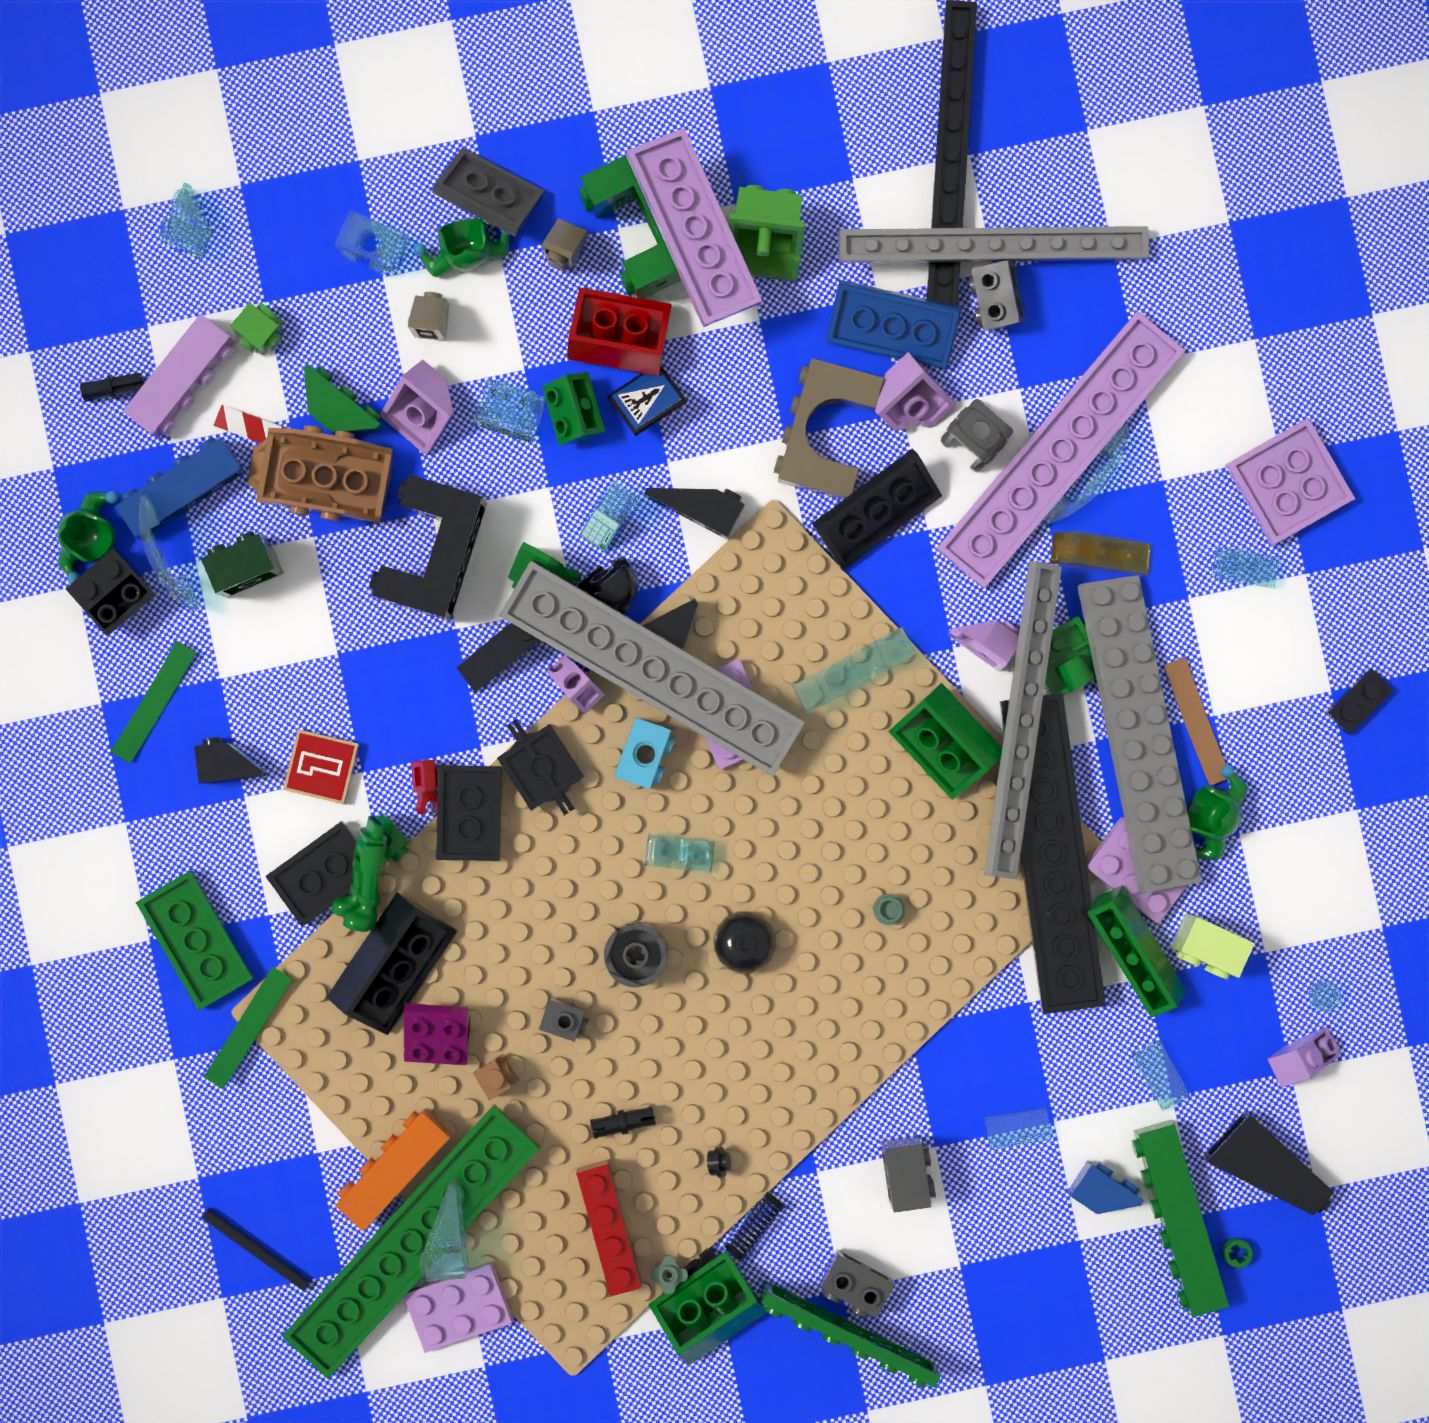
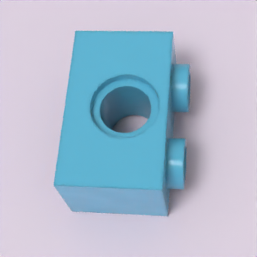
M635 717L614 777L650 790L652 784L659 785L664 771V767L659 766L663 754L669 756L675 738L670 737L672 730ZM644 745L651 746L655 751L654 760L648 764L641 763L637 758L638 749Z

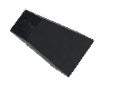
M1246 1111L1234 1121L1202 1156L1211 1165L1311 1215H1314L1316 1212H1323L1332 1201L1330 1197L1335 1193Z

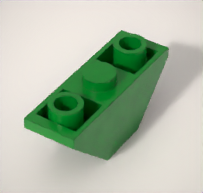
M307 364L304 368L308 413L334 435L335 431L360 435L380 433L384 429L378 422L381 418L378 413L368 405L364 409L354 402L357 396L345 386H342L340 389L336 388L330 383L333 377L322 367L318 366L316 369H313Z

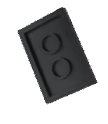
M438 765L436 860L500 861L502 766Z
M344 821L336 824L265 876L301 927H304L329 909L335 899L345 897L350 893L351 884L353 883V858L357 839Z

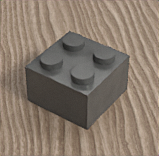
M917 1135L880 1141L888 1198L893 1213L930 1208V1198H936L933 1178L931 1179V1175L926 1173V1167L931 1166L929 1148L926 1146V1143H922Z

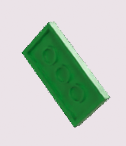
M192 870L135 902L198 1011L255 978Z

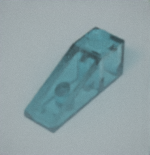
M454 1177L449 1183L425 1245L424 1253H420L421 1272H426L427 1282L465 1279L469 1273L460 1177Z

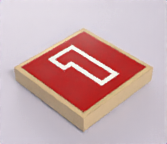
M298 729L283 790L345 805L360 744Z

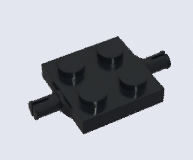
M518 719L512 721L519 732L517 733L512 723H509L506 727H508L516 742L510 750L497 757V759L531 811L544 802L555 800L565 816L569 812L563 802L570 812L575 809L565 793L572 784L582 779L584 775L551 724L538 732L526 734Z

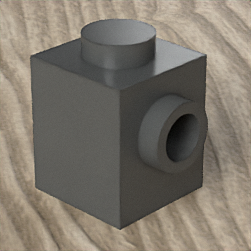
M550 997L539 1030L575 1042L577 1035L584 1036L590 1018L584 1017L585 1008Z

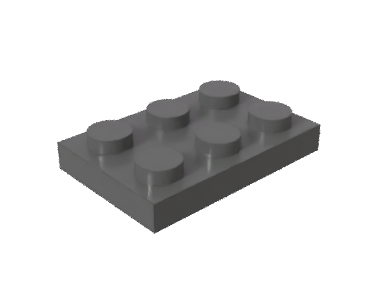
M462 147L434 184L432 193L516 236L542 200L544 190Z

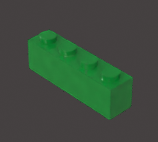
M1122 885L1097 896L1087 914L1150 1017L1152 1018L1177 1008L1186 992V988L1124 886Z

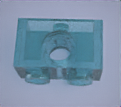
M349 210L334 244L341 251L340 256L354 263H357L358 259L370 263L368 268L382 275H386L387 271L396 275L410 239L403 232ZM372 238L379 240V246L375 251L367 252L364 250V244L367 240Z

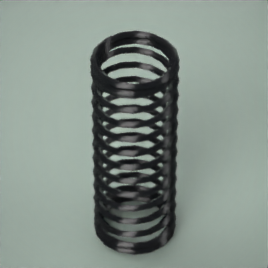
M768 1192L764 1194V1197L771 1204L763 1198L761 1200L776 1214L765 1208L761 1203H758L772 1218L765 1215L757 1207H754V1209L768 1222L761 1219L753 1211H751V1214L765 1227L757 1223L750 1216H747L761 1231L753 1227L746 1220H744V1223L752 1228L757 1235L750 1232L743 1225H740V1227L749 1233L754 1240L737 1229V1232L745 1237L751 1245L737 1234H733L748 1249L742 1247L733 1238H730V1241L737 1245L745 1254L741 1253L729 1242H726V1245H724L725 1249L740 1261H744L743 1259L748 1256L747 1252H751L750 1247L754 1248V1243H758L757 1239H761L760 1234H765L764 1230H768V1226H772L771 1221H775V1217H779L778 1212H782L785 1209V1206Z

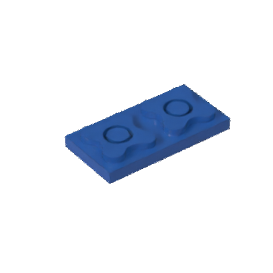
M839 280L825 342L899 359L909 352L921 364L947 369L962 307Z

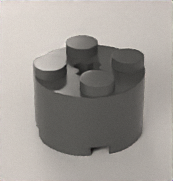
M630 922L618 927L611 934L604 948V961L608 972L613 979L628 987H641L655 981L664 971L668 959L667 943L663 935L655 927L644 922ZM636 946L642 948L641 953L645 955V958H639L637 962L631 961L632 955L627 953L628 949L634 950Z

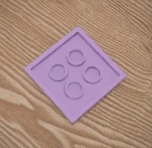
M1309 417L1225 465L1271 546L1355 499Z

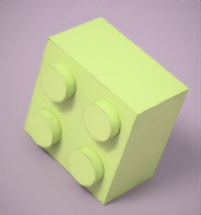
M1185 914L1170 948L1178 951L1177 958L1198 967L1201 962L1207 964L1204 969L1205 971L1228 980L1230 975L1237 978L1240 977L1255 943L1197 916Z

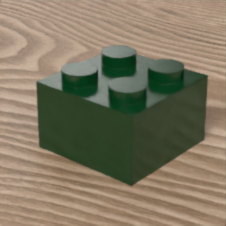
M253 531L238 536L236 538L237 543L225 547L224 544H220L208 549V555L200 558L215 594L225 598L284 574L270 539L259 533L255 535Z

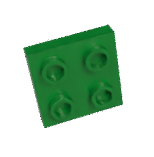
M1079 616L1053 629L1045 680V688L1049 695L1063 693L1064 696L1096 678L1087 631Z

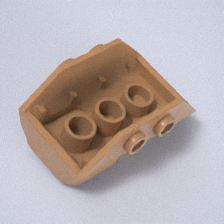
M304 425V430L269 428L267 438L253 448L247 483L257 493L256 502L289 507V513L308 516L309 511L321 513L320 518L325 520L339 521L340 516L380 523L388 498L392 475L393 449L354 439V434L349 432L335 431V436L323 434V429L315 426Z

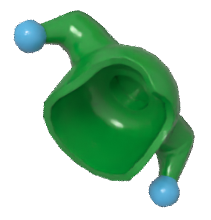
M481 218L458 220L438 228L437 233L441 252L436 258L427 254L426 246L422 243L415 244L413 252L416 256L420 257L423 265L433 277H441L455 269L471 271L480 267L486 261L504 258L509 251L511 234L500 229L502 235L499 241L494 242L489 239L484 220Z
M88 492L83 498L79 509L70 511L59 522L57 539L61 549L58 565L68 576L67 581L69 584H72L80 577L75 571V565L78 560L86 563H95L113 548L115 531L111 523L100 516V511L106 502L116 504L119 501L117 492Z
M1225 765L1221 768L1222 776L1229 779L1230 789L1224 792L1210 786H1203L1196 792L1187 809L1190 830L1205 838L1206 846L1201 849H1195L1197 858L1207 860L1220 859L1224 853L1227 838L1233 835L1240 825V807L1246 797L1248 787L1234 773L1231 765Z

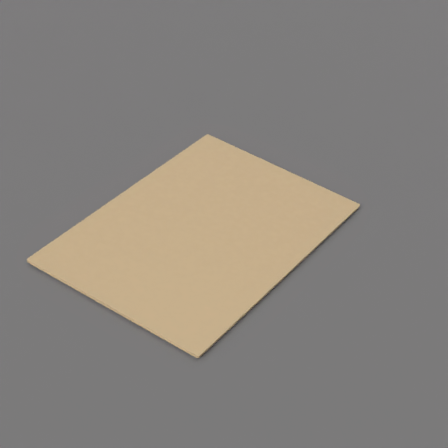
M776 500L769 501L640 623L644 625L695 599L698 606L683 650L714 668H719L740 659L753 691L805 721L774 776L767 774L745 760L719 770L703 735L591 670L586 675L605 695L586 714L565 694L526 731V734L535 733L551 724L584 775L582 779L572 784L565 793L573 807H575L573 811L570 812L563 802L569 812L564 816L555 800L544 802L531 811L502 767L500 861L436 860V816L406 846L409 849L407 854L396 863L391 859L382 867L377 921L396 892L420 904L458 930L410 1001V1004L469 1007L470 1036L467 1065L404 1062L403 1013L390 1033L386 1035L345 1015L326 998L370 933V931L359 932L343 926L344 917L334 913L276 967V969L291 977L292 980L255 1039L264 1051L367 1160L372 1157L377 1161L382 1156L384 1151L380 1147L392 1134L398 1138L406 1130L402 1124L414 1111L420 1115L426 1108L453 1134L399 1192L405 1201L494 1104L541 1146L449 1248L469 1269L491 1261L493 1262L512 1315L571 1376L577 1375L649 1306L650 1302L663 1293V1287L657 1281L651 1279L650 1272L653 1268H658L663 1263L665 1256L671 1255L675 1257L676 1262L681 1268L686 1267L694 1259L698 1260L700 1253L717 1242L764 1197L766 1192H769L1032 942L1021 858L1019 860L1017 879L984 875L1001 758L990 770L952 800L888 731L942 682L1001 747L1003 746L1004 739ZM635 717L672 730L670 737L675 738L669 756L663 754L659 766L664 767L659 785L652 784L651 790L614 777ZM513 744L505 752L510 750ZM644 745L638 749L637 758L643 764L651 763L655 758V751L651 746ZM496 759L490 766L502 765L500 764L499 760ZM1081 821L1087 862L1101 841ZM1087 870L1090 886L1098 878ZM894 894L903 901L905 914L900 922L894 925H884L876 919L873 907L875 901L880 896ZM737 911H750L761 915L770 923L775 933L776 949L772 959L763 969L751 974H739L728 970L719 962L714 951V935L718 925L726 916ZM630 922H644L655 927L663 935L668 948V959L662 974L652 983L641 987H628L617 982L608 972L604 961V948L607 940L618 927ZM636 946L634 950L628 949L627 953L632 955L631 961L637 962L639 958H645V955L641 953V947ZM263 981L232 1009L231 1014L237 1022H239ZM550 997L586 1009L584 1017L590 1019L584 1036L577 1035L575 1042L539 1030ZM503 1053L519 1081L514 1083L510 1089L489 1101L473 1073L476 1069ZM652 1105L656 1121L655 1126L630 1130L629 1134L622 1135L621 1132L594 1139L590 1119L618 1114L617 1111L623 1109L624 1112ZM717 1146H722L724 1151L729 1152L731 1157V1170L726 1172L725 1178H718L717 1175L711 1176L708 1172L707 1153L709 1150H715ZM607 1159L609 1160L642 1280L640 1289L611 1297L576 1175L579 1167ZM667 1272L666 1276L670 1278L672 1277V1273Z

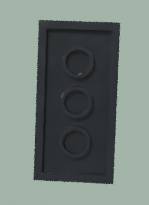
M912 448L814 521L812 525L836 563L844 570L941 498L942 494L919 454Z

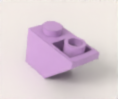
M1326 1026L1282 1047L1267 1060L1280 1086L1285 1087L1313 1078L1341 1054L1336 1040L1331 1036Z

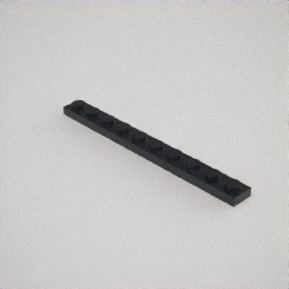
M946 0L931 228H963L977 2ZM928 262L926 299L958 306L961 262Z

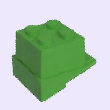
M748 185L746 188L739 187L735 213H729L728 225L751 276L797 282L805 222L800 221L801 194H796L795 191L790 189L769 191L758 185Z

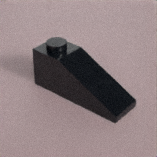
M646 488L644 492L646 498L726 540L745 507V504L740 502L742 496L725 488L724 492L718 489Z
M510 623L456 668L476 693L543 641Z

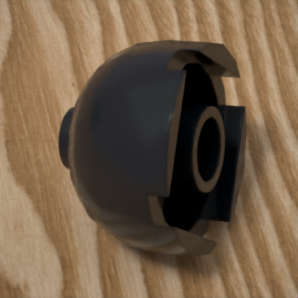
M619 557L610 561L613 565L610 568L604 570L602 566L596 568L577 587L624 614L632 607L630 602L637 594L638 581L637 575L627 558Z
M737 911L726 916L718 925L714 935V951L719 962L728 970L739 974H751L763 969L772 959L776 949L775 933L770 923L761 915L750 911Z

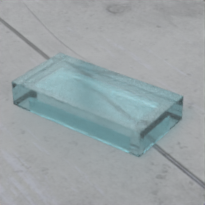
M1160 1040L1131 1054L1162 1111L1190 1097Z
M1046 1107L984 1117L989 1149L1052 1140Z

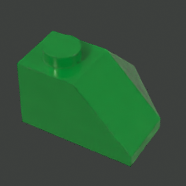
M525 542L522 543L508 575L509 580L514 582L511 587L515 589L532 560L571 584L580 582L582 575L575 570L564 567L560 561Z

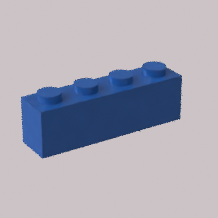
M212 437L204 441L199 446L200 451L191 457L187 454L178 458L172 464L174 468L164 474L163 472H158L146 480L148 485L138 491L132 489L120 497L122 502L115 507L135 538L145 539L246 473L225 440L221 437L217 440Z

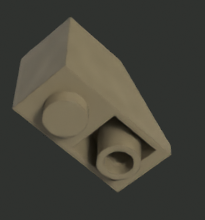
M558 218L542 244L545 259L549 260L548 265L565 272L566 268L574 271L588 239L587 230Z

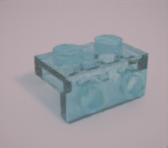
M487 379L473 425L533 444L544 415L545 397L531 390L525 391L510 386L503 381Z

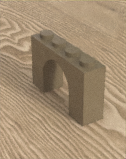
M811 358L809 366L803 365L798 383L804 384L801 396H794L790 413L796 414L793 426L786 425L782 443L787 444L784 456L778 455L773 472L779 474L777 482L844 500L852 494L859 468L827 460L815 453L806 437V423L814 411L831 403L845 404L874 412L884 378Z

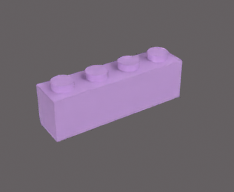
M200 313L122 412L156 438H159L161 435H167L176 423L174 418L181 410L186 411L195 400L193 394L200 386H206L214 376L213 369L220 361L225 362L234 350L232 345L235 341Z

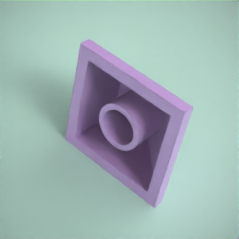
M422 359L402 375L380 413L381 418L425 455L430 453L454 414L447 379Z

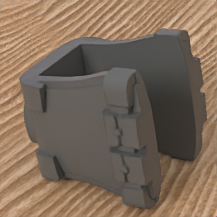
M975 399L969 407H965L957 415L958 419L955 418L946 429L947 432L943 434L940 442L946 447L954 438L957 439L977 457L969 468L974 472H979L985 464L987 465L997 455L995 452L999 453L1007 443L1006 440L1012 435L1013 429L984 405L981 400ZM981 421L988 425L990 432L987 438L976 439L972 435L971 428L974 423Z

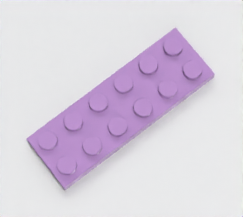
M685 128L627 150L625 155L702 326L706 327L761 304V296Z

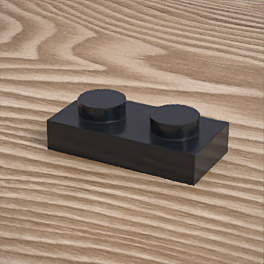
M1370 668L1325 713L1347 735H1350L1394 690Z

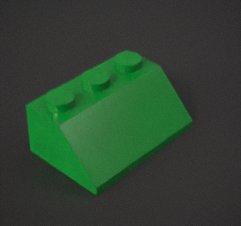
M942 682L888 731L952 800L990 770L1001 758L1002 747Z
M727 1251L691 1274L686 1281L680 1282L675 1287L674 1293H664L648 1304L675 1352L688 1365H691L767 1313L753 1287Z

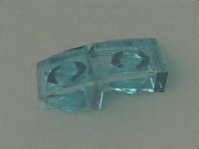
M1217 547L1212 578L1275 589L1280 557Z
M648 834L644 865L711 873L715 841Z

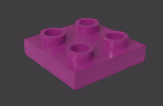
M405 1003L403 1011L404 1062L467 1065L470 1036L469 1007Z

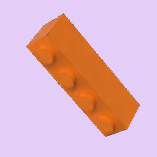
M426 1108L420 1115L414 1111L402 1124L406 1130L398 1138L392 1134L380 1147L384 1151L382 1156L377 1161L371 1157L359 1170L363 1176L357 1183L354 1184L352 1181H349L337 1194L341 1200L335 1206L360 1230L364 1231L453 1135Z

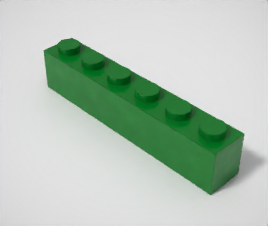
M1167 1120L1133 1130L1136 1139L1131 1140L1136 1158H1142L1145 1169L1140 1170L1145 1188H1151L1154 1200H1150L1149 1203L1154 1218H1160L1163 1230L1158 1231L1164 1250L1169 1248L1172 1260L1167 1261L1172 1279H1178L1181 1291L1176 1293L1181 1309H1187V1312L1192 1317H1197L1229 1307L1175 1124Z

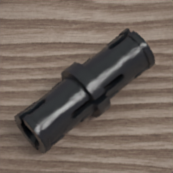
M652 1105L624 1112L623 1109L617 1111L618 1114L590 1119L594 1139L621 1132L622 1135L629 1134L630 1130L656 1125Z

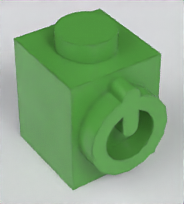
M249 302L230 327L242 336L238 342L253 353L258 349L261 353L265 354L268 350L273 351L281 342L282 336L280 335L283 329L280 326L284 321L263 303L260 302L255 307Z

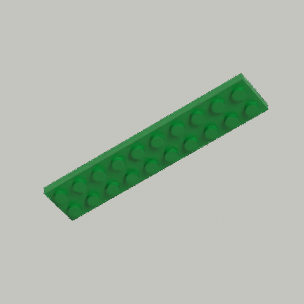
M494 1104L288 1328L282 1337L329 1379L541 1146Z

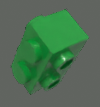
M588 372L567 374L542 386L559 446L582 443L605 432Z

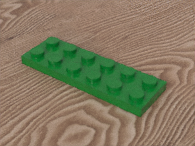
M765 1281L761 1289V1303L766 1306L764 1310L778 1318H782L783 1315L794 1319L793 1324L804 1331L810 1332L811 1329L823 1333L822 1338L825 1341L836 1346L843 1343L852 1348L851 1352L864 1360H868L870 1356L880 1361V1367L893 1374H897L899 1370L909 1375L908 1380L917 1386L925 1388L928 1384L934 1388L936 1387L941 1376L935 1362L779 1286Z

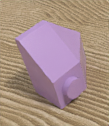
M908 352L885 373L875 412L896 431L904 430L907 425L920 424L922 427L934 426L957 404Z
M1004 620L1002 624L998 621L955 627L947 635L999 671L1006 667L1017 649V634L1019 630Z

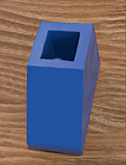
M1086 1161L1067 1190L1070 1197L1096 1214L1141 1206L1144 1202V1199L1137 1194L1140 1190L1137 1186L1126 1179H1123L1121 1183L1111 1177L1114 1171L1099 1161L1095 1166Z

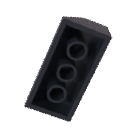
M396 892L378 919L375 928L370 931L326 998L345 1015L388 1035L402 1015L405 1003H410L458 930L420 904Z

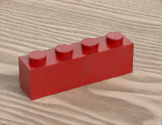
M609 1160L579 1167L576 1175L609 1295L611 1297L640 1289L642 1280Z

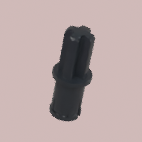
M141 373L113 377L110 374L106 379L81 382L80 390L85 402L111 397L114 400L117 399V395L138 392L145 381Z

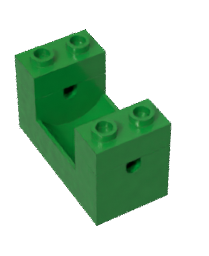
M626 155L581 176L582 187L578 188L587 213L593 211L596 218H600L636 200L657 242V245L622 262L621 282L628 296L634 294L635 297L644 299L681 281L682 279Z

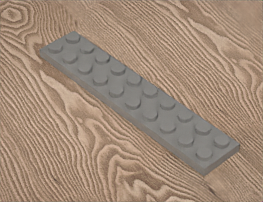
M532 560L499 614L500 617L771 776H774L805 724V721Z
M1139 575L1078 585L1139 893L1143 894L1200 883L1202 880L1193 836L1190 830V822Z

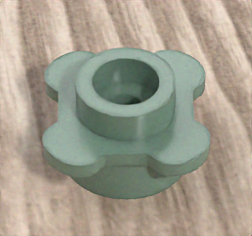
M668 1255L663 1258V1263L658 1268L651 1270L650 1277L663 1287L664 1293L672 1294L680 1282L687 1280L688 1272L686 1269L681 1268L676 1262L675 1257ZM671 1272L672 1277L668 1278L666 1273Z

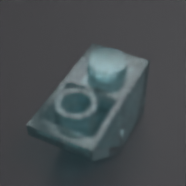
M184 182L182 188L177 189L173 196L172 206L174 208L170 218H165L160 229L161 241L170 248L202 260L213 230L196 191L190 184Z

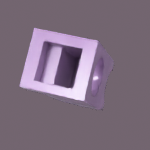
M565 654L546 671L566 696L584 714L605 695Z

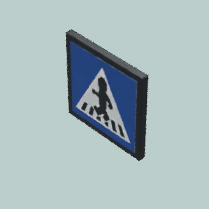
M662 366L659 376L641 373L607 396L635 437L688 402Z

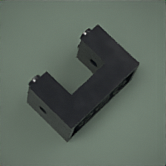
M409 474L408 480H402L397 498L401 499L400 505L409 512L441 521L424 578L381 565L379 572H373L369 589L373 590L372 596L381 601L451 622L488 503L482 496Z

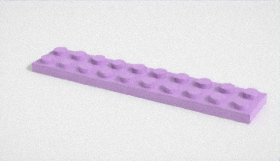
M1137 311L936 550L982 589H985L1186 350Z

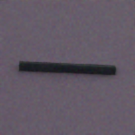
M210 1208L202 1216L204 1221L302 1291L311 1282Z

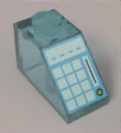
M613 481L595 506L579 535L605 553L641 503L640 498Z

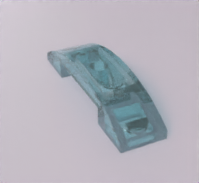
M1122 425L1100 451L1109 460L1073 503L1065 496L1061 497L1040 522L1042 525L1054 524L1072 515L1089 503L1104 488L1116 471L1124 454L1129 435V427L1127 425Z
M144 490L140 494L139 528L149 563L168 592L191 611L199 610V601L187 575L174 579L151 530L152 527L160 524V517L148 491Z
M900 627L835 664L793 685L792 688L805 712L808 714L917 655L903 627Z

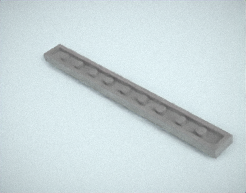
M1148 226L840 229L838 231L839 263L1146 260L1149 258Z
M1029 561L984 875L1017 879L1062 569V566L1039 561Z

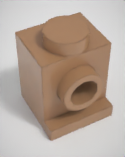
M503 1053L479 1067L473 1073L489 1101L510 1089L514 1083L519 1081Z

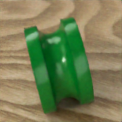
M1230 1238L1222 1246V1257L1232 1267L1243 1268L1252 1260V1248L1241 1238ZM1235 1245L1240 1249H1245V1253H1241L1243 1258L1240 1260L1229 1256V1252H1233L1231 1248Z

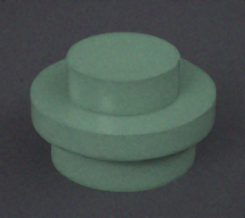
M884 894L875 901L873 912L880 923L894 925L902 920L905 914V906L898 896Z

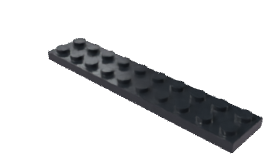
M1063 693L1043 695L1020 858L1042 1014L1106 1006L1095 925L1087 914L1092 901ZM1009 700L999 701L1003 733H1005Z

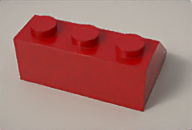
M579 287L568 337L567 360L659 376L672 304Z

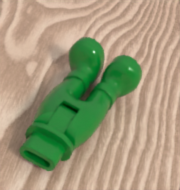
M368 816L366 827L361 828L360 836L356 842L353 858V883L350 888L351 896L335 899L331 907L332 913L344 917L343 926L359 932L373 930L378 918L377 905L380 903V875L382 867L386 863L387 837L384 835L386 824L377 816Z

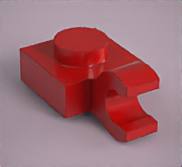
M434 759L411 762L413 793H417L416 811L418 815L426 814V804L431 802L433 813H437L438 797L433 792L437 791L438 768L435 766Z

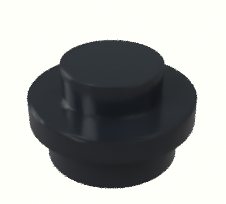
M717 1146L715 1150H709L707 1153V1167L711 1176L717 1175L718 1178H725L726 1172L731 1170L730 1154L725 1152L722 1146Z

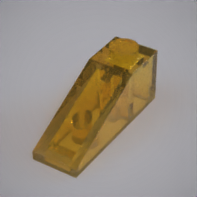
M1077 531L1053 533L1050 564L1148 575L1151 544Z

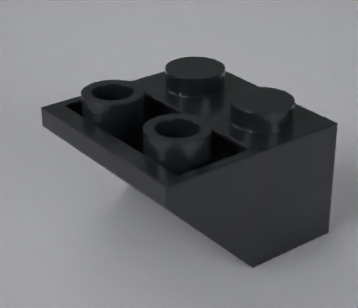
M115 548L108 551L66 588L67 592L107 637L155 596L143 575L122 551Z

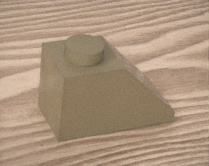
M424 292L423 296L415 295L408 319V329L414 338L446 340L449 302L447 299L442 298V294L436 292Z

